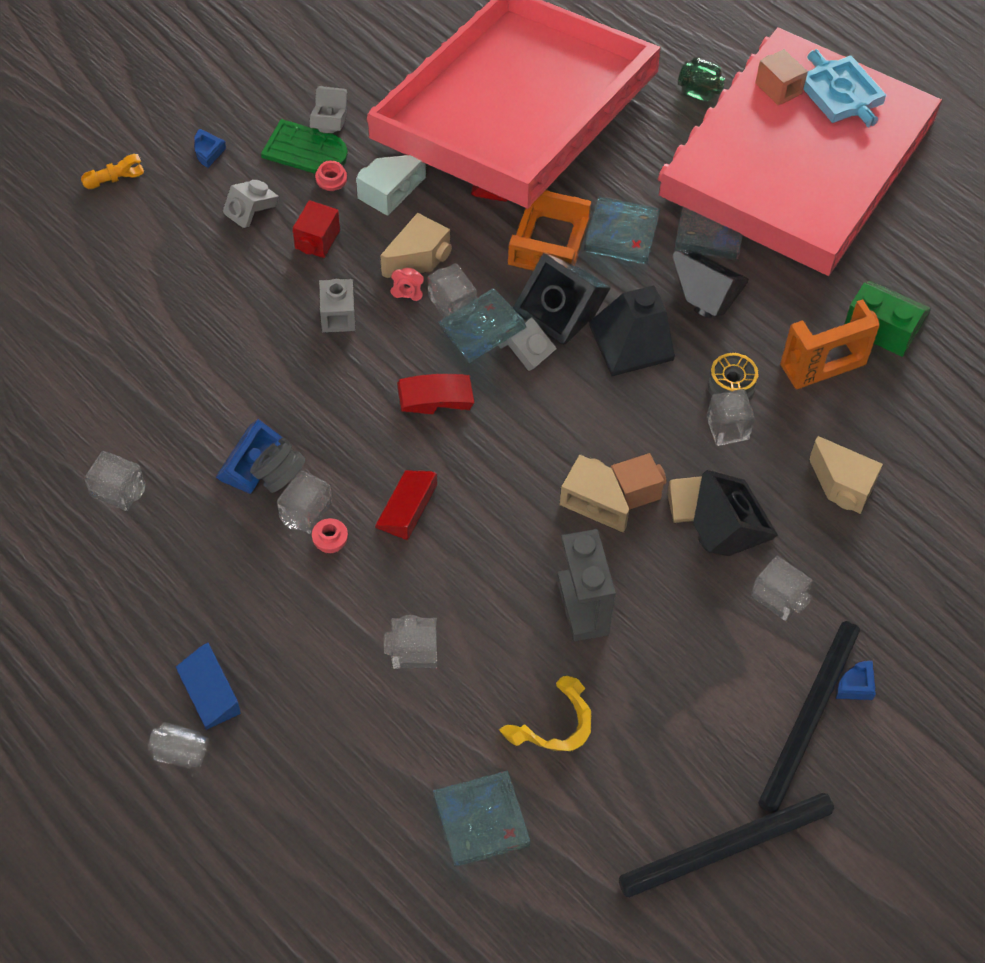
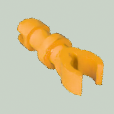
M130 154L124 157L117 165L113 166L110 163L106 165L107 168L96 172L94 170L85 172L81 177V182L85 188L94 189L100 187L101 183L110 180L112 183L119 181L118 177L121 176L138 177L144 173V170L140 165L141 160L138 154ZM139 163L136 167H131L133 164Z

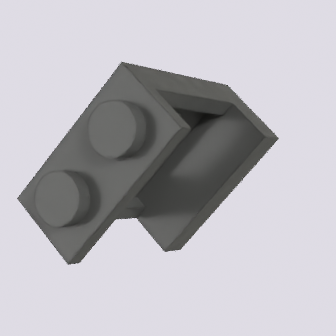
M598 529L561 535L569 570L558 571L557 582L573 642L608 636L616 592Z

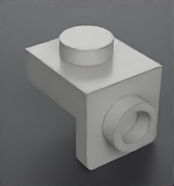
M318 86L316 89V106L310 114V128H318L323 133L340 131L347 119V90Z
M259 180L231 185L223 213L242 228L250 226L254 212L275 207L279 196L268 189L266 183Z
M532 317L522 323L518 319L512 322L513 326L508 331H502L505 337L501 339V342L497 343L500 348L509 345L528 371L538 366L557 349Z

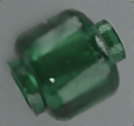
M695 57L690 62L686 61L683 64L678 77V85L681 86L684 95L707 102L715 94L719 95L722 92L725 77L721 76V67L718 63Z

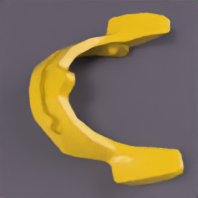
M563 676L556 682V686L573 703L578 717L577 730L566 740L561 741L553 738L546 741L536 735L526 725L521 727L505 725L499 731L515 746H519L525 741H530L540 747L553 751H571L579 748L585 743L591 733V709L580 697L585 687L579 679Z

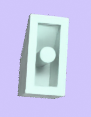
M411 155L376 158L368 167L362 168L356 177L358 199L388 216L426 178V163Z

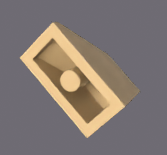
M417 213L381 254L382 276L391 278L393 271L403 268H412L419 273L433 271L440 261L444 262L451 252L450 229Z
M817 436L809 460L828 500L835 502L843 509L853 510L861 514L876 484L883 464Z
M579 455L561 487L560 505L624 533L627 527L629 507L612 468L606 466L600 460L589 459Z

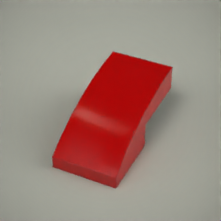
M429 374L403 378L397 382L401 411L433 415L438 407L470 410L474 404L470 375Z

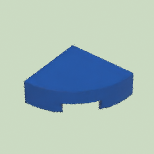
M199 129L195 135L194 143L197 159L202 165L209 168L226 149L225 141Z
M873 661L859 662L842 676L837 686L836 699H874L876 692Z

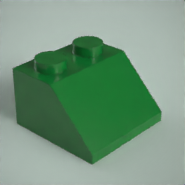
M873 281L864 282L850 304L844 324L851 322L857 301L863 299L870 311L875 312L880 324L874 344L903 357L931 308Z

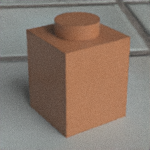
M783 49L760 60L755 84L779 106L803 93L808 71Z
M650 453L611 465L629 510L661 499L663 485L666 484V476L662 466L655 464Z

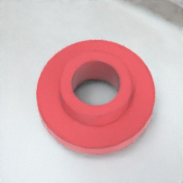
M325 161L316 171V183L320 188L327 191L339 190L347 182V172L339 162Z
M328 518L321 520L312 530L314 545L325 553L338 552L348 539L346 526L337 519ZM327 532H335L333 536L324 535Z

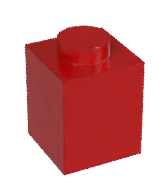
M309 200L293 226L295 249L305 254H313L325 258L340 232L339 210Z

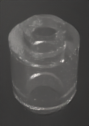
M164 722L160 729H153L148 743V750L153 751V760L190 769L191 766L200 768L207 751L208 737L200 736V731Z

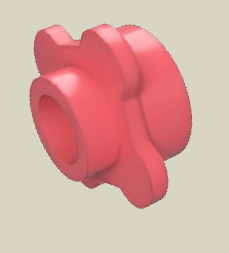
M412 268L393 271L391 278L394 280V286L391 288V294L395 298L403 297L411 298L413 301L420 300L423 296V292L420 289L424 277Z

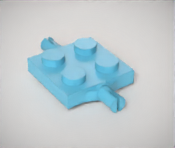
M818 49L812 50L807 58L815 68L808 71L803 90L832 123L856 115L860 117L867 127L874 126L878 121V117L870 109L884 104L886 94L852 56L829 61L821 55Z

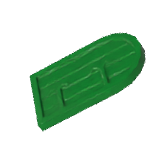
M283 119L279 121L261 153V158L315 174L323 162L332 160L339 162L343 166L348 156L346 143L340 137Z

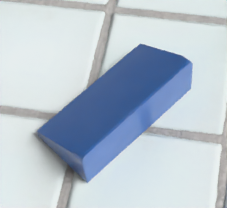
M257 419L246 429L216 475V478L249 494L252 493L260 479L255 478L250 473L253 463L272 443L276 446L280 445L278 440L283 437Z
M209 643L199 647L176 666L179 676L206 730L241 714L239 703Z

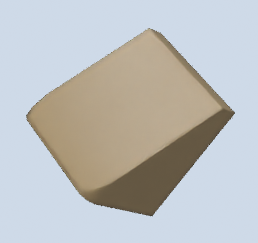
M702 477L681 478L669 481L667 495L673 523L694 521Z

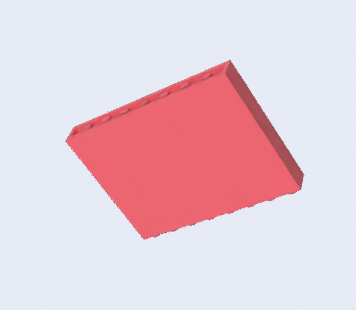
M490 0L465 25L461 26L453 36L443 42L430 57H427L416 70L408 74L405 80L394 90H391L379 104L371 108L367 116L369 138L403 154L411 155L430 166L528 209L657 74L660 47L543 0Z
M777 27L770 37L766 36L763 39L756 55L752 54L749 57L744 71L736 73L729 90L724 89L717 105L707 110L703 123L692 129L688 142L685 145L681 144L677 148L673 161L670 164L666 163L662 167L658 176V181L661 182L659 196L703 217L705 216V218L713 222L720 223V225L728 227L730 230L733 229L734 232H738L757 243L829 276L935 122L942 99L859 63L886 94L884 104L870 109L878 117V121L874 126L867 127L860 117L856 115L832 123L804 90L801 95L778 106L755 84L760 60L764 57L785 49L807 71L815 68L807 58L812 50L818 49L821 55L829 61L840 60L845 57Z

